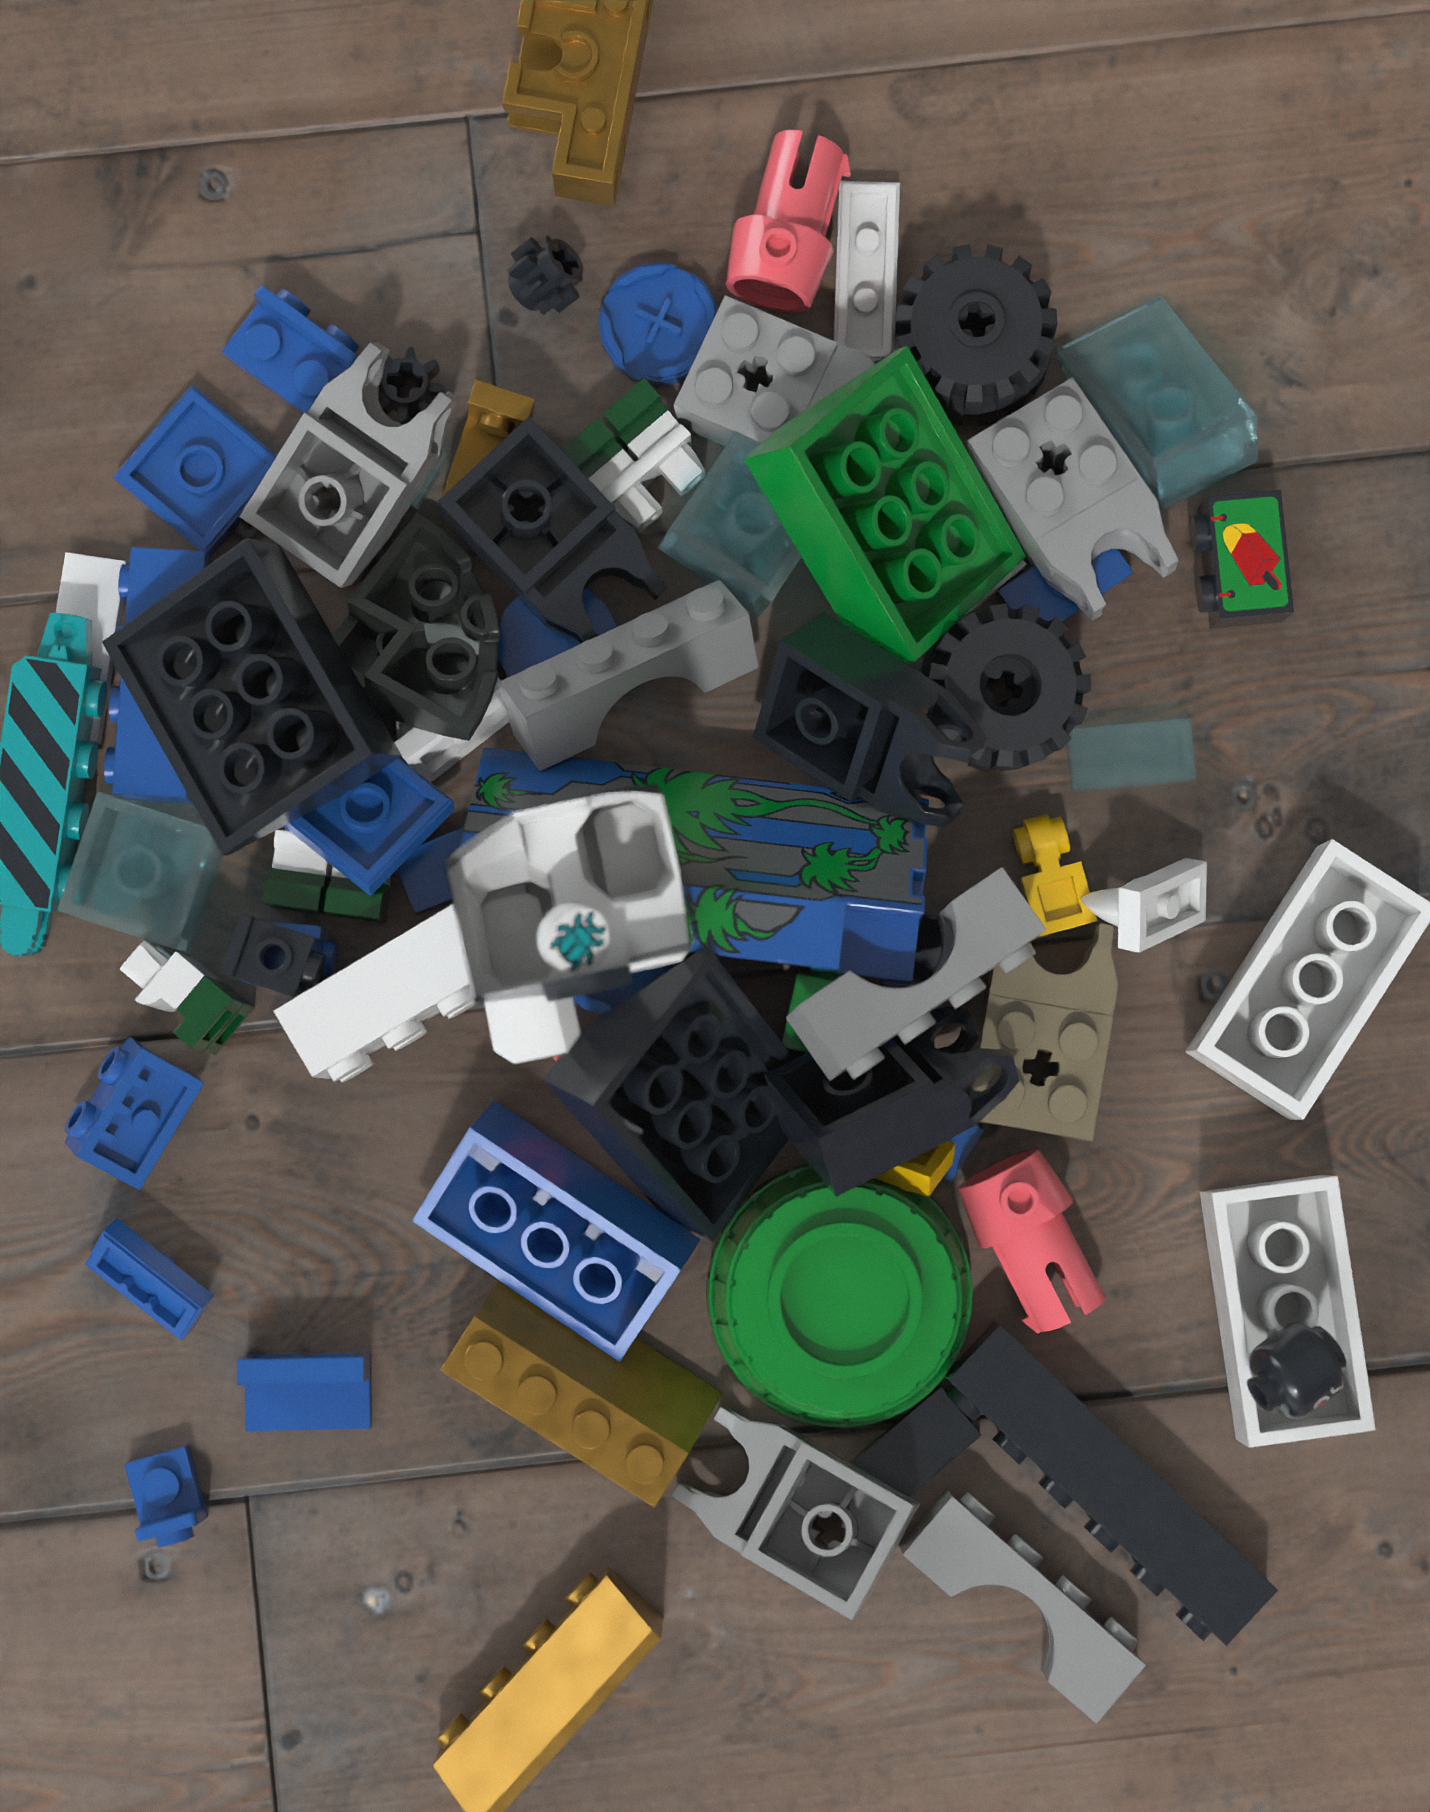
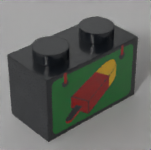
M1281 490L1207 496L1197 509L1198 515H1192L1190 518L1193 552H1202L1204 575L1197 576L1196 599L1199 612H1208L1210 629L1283 622L1294 612Z

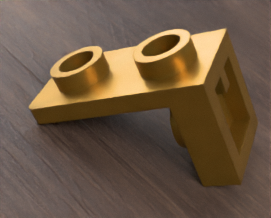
M475 379L468 400V417L441 497L528 417L533 418L535 399Z

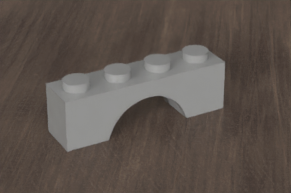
M719 579L499 682L513 736L537 769L542 771L595 746L601 723L611 707L628 691L644 682L660 677H681L692 681L706 693L759 668L749 613Z
M1002 867L951 901L937 915L942 940L941 953L938 964L927 981L907 988H886L869 983L848 971L802 1002L786 1017L829 1081L845 1070L848 1071L853 1080L885 1058L879 1047L898 1035L904 1044L908 1043L936 1023L929 1012L947 1000L957 1009L987 988L980 979L987 972L999 965L1006 975L1036 954L1030 943L1047 929Z
M947 1489L899 1545L903 1556L950 1597L975 1586L1002 1585L1013 1588L1033 1600L1042 1611L1048 1634L1047 1651L1041 1668L1043 1675L1054 1688L1097 1724L1146 1666L1133 1651L1140 1641L1112 1616L1103 1625L1085 1608L1092 1599L1065 1575H1062L1055 1583L1037 1567L1044 1557L1018 1534L1015 1533L1007 1541L989 1526L996 1516L971 1493L967 1491L961 1499H958Z

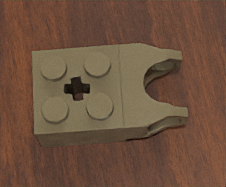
M1100 923L1095 926L1092 943L1085 952L1081 964L1071 974L1056 975L1048 972L1035 961L1034 956L1006 975L999 965L988 972L987 988H985L984 998H982L977 1028L978 1040L975 1042L974 1049L1007 1050L1014 1057L1019 1082L1007 1098L985 1116L980 1123L1083 1141H1093L1119 986L1111 954L1114 925ZM1037 1051L1046 1056V1063L1051 1064L1050 1077H1043L1039 1086L1030 1083L1032 1074H1023L1022 1068L1023 1061L1035 1059ZM1001 1065L987 1067L970 1083L971 1087L978 1091L992 1087L1001 1075Z

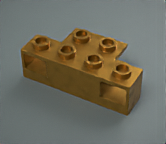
M521 0L517 30L518 35H523L518 63L510 61L502 105L503 110L509 112L507 128L558 136L552 168L555 196L615 207L653 0Z

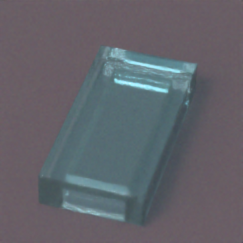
M1190 718L1074 728L1069 734L1072 737L1067 743L1071 792L1184 783L1196 780Z

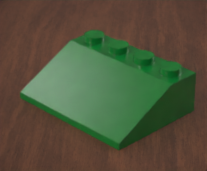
M908 346L897 349L782 425L744 458L745 463L840 622L905 663L914 662L921 657L1027 557Z

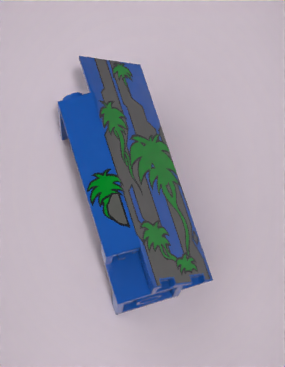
M483 747L460 847L515 812L586 798L585 795L603 790L635 785L658 784L665 801L695 940L689 951L690 953H697L704 948L713 952L716 956L809 966L812 971L845 974L851 971L857 976L880 978V985L904 988L912 982L919 918L924 914L925 896H922L926 874L927 838L925 836L927 824L884 813L859 796L849 801L829 787L569 757L539 771L524 751ZM917 798L922 804L929 807V799Z

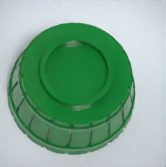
M809 1163L795 1166L790 1172L785 1170L769 1178L753 1190L754 1194L751 1197L747 1195L724 1225V1232H720L708 1267V1271H711L710 1277H707L706 1282L708 1317H711L712 1323L709 1324L714 1341L724 1361H727L728 1368L737 1380L754 1397L756 1396L760 1399L759 1401L774 1411L794 1420L821 1427L846 1428L873 1424L889 1419L911 1408L927 1396L946 1376L958 1357L967 1335L973 1300L971 1268L969 1267L964 1243L955 1225H952L951 1219L940 1204L932 1196L926 1197L915 1192L904 1191L898 1186L875 1178L836 1197Z

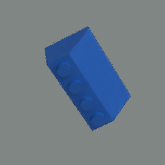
M495 1100L470 1126L412 1219L418 1226L619 1362L701 1240Z

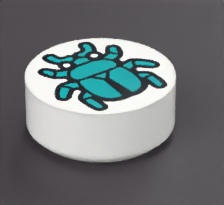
M565 903L553 908L542 920L537 936L538 948L542 958L550 966L572 975L584 974L596 968L604 959L610 942L609 928L605 919L597 911L577 903Z

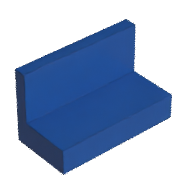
M371 1352L246 1355L237 1359V1385H245L246 1431L372 1428Z

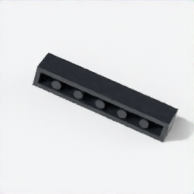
M993 1321L951 1366L945 1377L954 1387L947 1396L971 1420L975 1421L981 1413L990 1419L1000 1429L992 1440L1018 1465L1027 1457L1036 1463L1046 1473L1039 1480L1038 1484L1064 1509L1073 1501L1083 1508L1092 1517L1083 1527L1110 1553L1119 1544L1138 1561L1129 1571L1156 1597L1165 1589L1183 1604V1607L1175 1615L1203 1642L1213 1633L1227 1646L1278 1591L1272 1583L999 1323Z

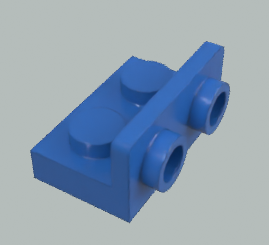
M260 285L253 294L258 304L221 352L226 359L303 415L304 412L310 410L323 387L353 365L358 358L355 353L360 347L351 337L336 326L330 324L324 331L310 321L307 316L311 310L287 290L281 288L278 294L275 295L266 287Z
M128 1037L121 1048L115 1046L104 1058L98 1071V1079L101 1082L90 1100L80 1101L70 1114L65 1126V1132L68 1134L65 1144L76 1157L140 1190L203 1087L204 1082L199 1077L146 1049L137 1040Z

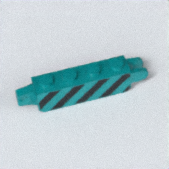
M50 613L37 657L26 655L12 665L0 741V905H2L0 944L2 945L1 950H6V954H12L13 957H18V955L23 957L28 956V954L33 956L35 953H40L41 948L46 947L45 942L48 941L46 934H49L52 912H66L67 901L73 902L75 900L80 883V867L73 864L76 840H83L87 832L89 806L86 803H82L85 780L93 778L98 762V744L91 742L90 736L93 718H101L105 711L108 688L106 681L100 680L102 669L92 666V620L77 615Z

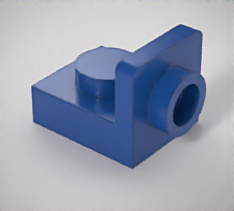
M189 1444L125 1463V1470L140 1526L134 1529L137 1541L140 1542L155 1537L157 1547L159 1548L194 1537L192 1526L198 1525L209 1516Z

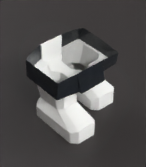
M658 784L635 785L603 790L585 795L586 798L512 813L465 843L446 859V876L473 1004L485 1002L494 1051L512 1063L519 1064L569 1053L581 1035L574 1001L575 996L632 984V972L682 962L695 943L678 856L664 797ZM565 903L581 904L597 911L608 925L610 933L608 951L601 963L587 973L572 975L550 966L539 952L537 936L540 924L544 917L558 905Z

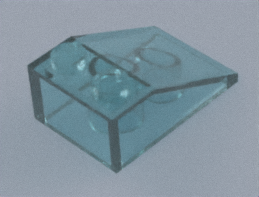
M1162 296L1055 349L1056 358L1068 379L1074 378L1158 501L1160 511L1258 461L1257 415Z

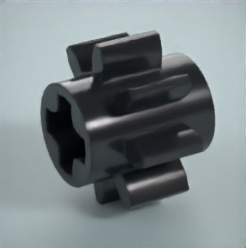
M546 235L537 242L534 238L530 237L511 253L516 264L507 270L509 274V288L515 299L526 309L531 311L539 310L541 314L545 315L554 308L560 313L580 297L575 286L583 280L582 263L576 251L565 241L560 239L551 240L550 236Z
M408 347L403 358L392 360L390 356L387 357L384 364L383 377L379 385V393H385L386 395L380 398L379 401L386 414L392 410L398 413L401 424L409 423L410 418L415 417L418 413L428 408L433 402V398L435 399L440 392L447 393L443 385L430 383V380L435 378L440 371L438 362L435 359L428 361L422 366L417 360L413 347ZM407 378H415L419 388H412L409 392V398H401L397 388L405 387Z

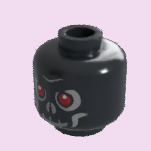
M1293 1322L1261 1342L1249 1354V1369L1252 1377L1247 1380V1386L1253 1399L1266 1412L1276 1410L1286 1418L1299 1420L1341 1391L1344 1384L1343 1370L1347 1366V1361L1341 1347L1328 1331L1320 1326L1311 1328L1306 1324Z

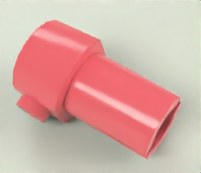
M784 130L778 132L774 137L753 215L738 218L734 224L725 283L728 290L737 298L750 305L780 313H800L807 311L811 307L834 252L831 242L826 239V234L842 176L850 178L848 155L843 154L842 149L836 143L818 135L805 184L801 189L792 188L800 160L798 149L803 134L801 130Z
M1038 1147L1011 1155L981 1170L959 1185L958 1191L979 1248H993L1027 1314L1026 1317L1020 1320L1038 1334L1071 1323L1046 1274L1045 1268L1050 1262H1052L1073 1305L1076 1308L1080 1306L1085 1315L1095 1310L1106 1300L1091 1267L1062 1213L1073 1204L1074 1199Z

